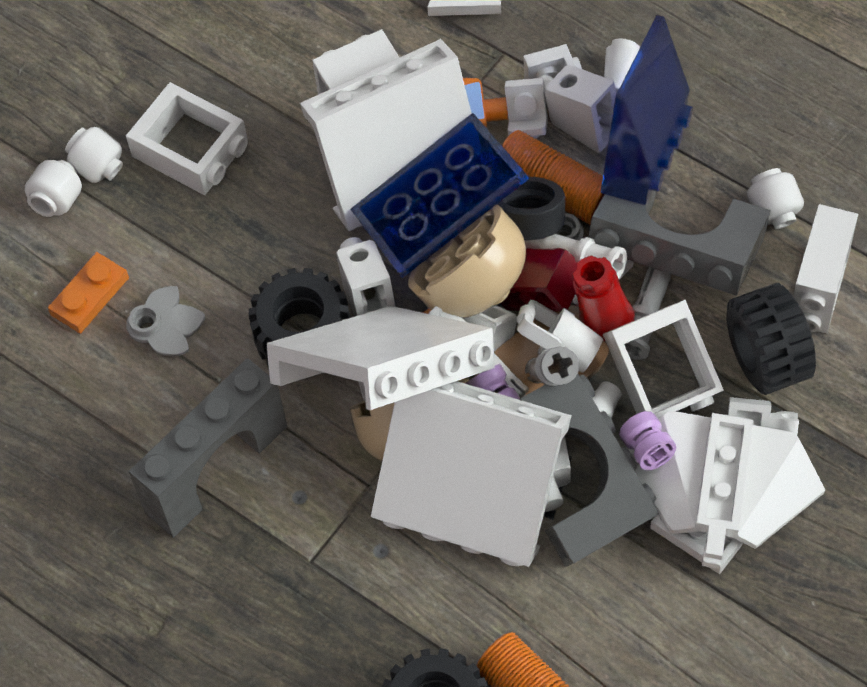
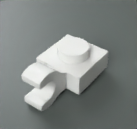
M729 398V416L754 420L753 425L794 432L797 436L799 425L798 413L789 411L770 413L771 401Z

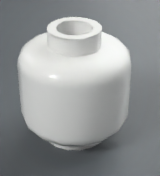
M91 127L87 130L85 128L79 129L66 145L65 152L68 153L67 162L74 166L78 174L91 183L100 182L104 178H107L109 181L112 180L123 166V162L119 160L122 153L120 143L98 127Z
M45 160L37 166L26 182L25 194L28 205L42 216L63 215L70 209L80 194L82 184L76 169L70 163L63 160Z
M779 168L762 172L751 180L752 185L747 191V198L750 204L771 210L767 225L773 224L775 229H780L797 221L795 214L803 208L804 200L792 174L781 172Z

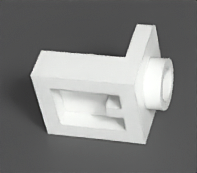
M567 44L525 55L524 79L540 78L544 74L554 78L565 66L571 65L580 69L582 67L578 57L572 58Z
M543 78L506 81L504 88L509 118L508 136L516 130H521V132L527 133V135L534 139L540 135H545L548 113Z

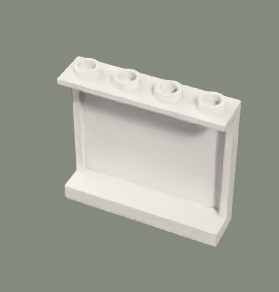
M441 39L300 103L303 115L314 129L337 202V206L333 207V210L348 231L364 226L378 217L398 210L412 201L432 194L446 185L466 178L472 173L485 168L458 57Z
M393 306L267 343L271 384L283 386L321 373L363 382L365 385L366 409L373 410L495 368L493 329L491 327Z
M458 381L396 401L371 517L382 520L386 526L391 528H407L420 532L423 537L432 541L445 540L461 545L463 550L470 553H486L499 557L502 562L511 566L524 565L529 567L540 549V546L537 545V540L561 441L568 432L572 415Z

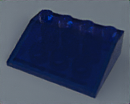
M656 15L615 96L600 192L646 205L652 190L659 192L664 171L670 168L674 148H679L684 128H688L693 112V106L687 105L690 89L664 16Z
M472 113L350 210L399 275L404 278L530 178L476 115Z

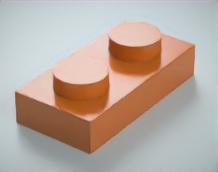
M96 252L49 305L50 315L81 334L129 279L127 270Z

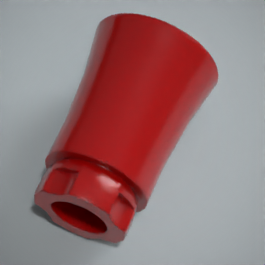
M591 255L577 262V269L573 273V286L579 305V320L600 335L603 341H605L604 333L634 321V309L626 298L619 283L617 273L610 261L605 257L597 258Z

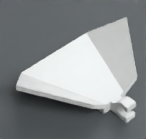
M668 411L658 420L661 422V431L671 436L677 448L675 454L667 463L653 470L642 469L635 460L634 450L627 448L636 462L637 468L634 471L640 482L648 484L657 498L654 506L670 533L677 534L696 531L707 533L702 566L719 569L720 560L723 557L725 536L733 537L756 549L825 492V488L803 445L794 432L753 425L754 420L717 413H712L710 418Z

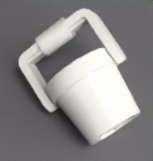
M530 300L528 305H523L520 308L517 317V330L521 335L540 345L538 354L547 349L559 346L566 347L577 356L579 372L583 373L588 368L602 344L603 338L578 320L574 313L565 308L557 314L534 300ZM534 318L550 327L549 330L546 331L534 324Z

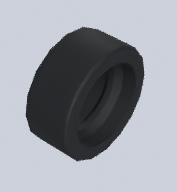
M529 176L512 178L496 186L490 196V208L492 209L495 204L499 205L520 229L525 241L552 236L562 229L564 225L565 194L562 187L553 181ZM531 207V208H534V209H519V208Z

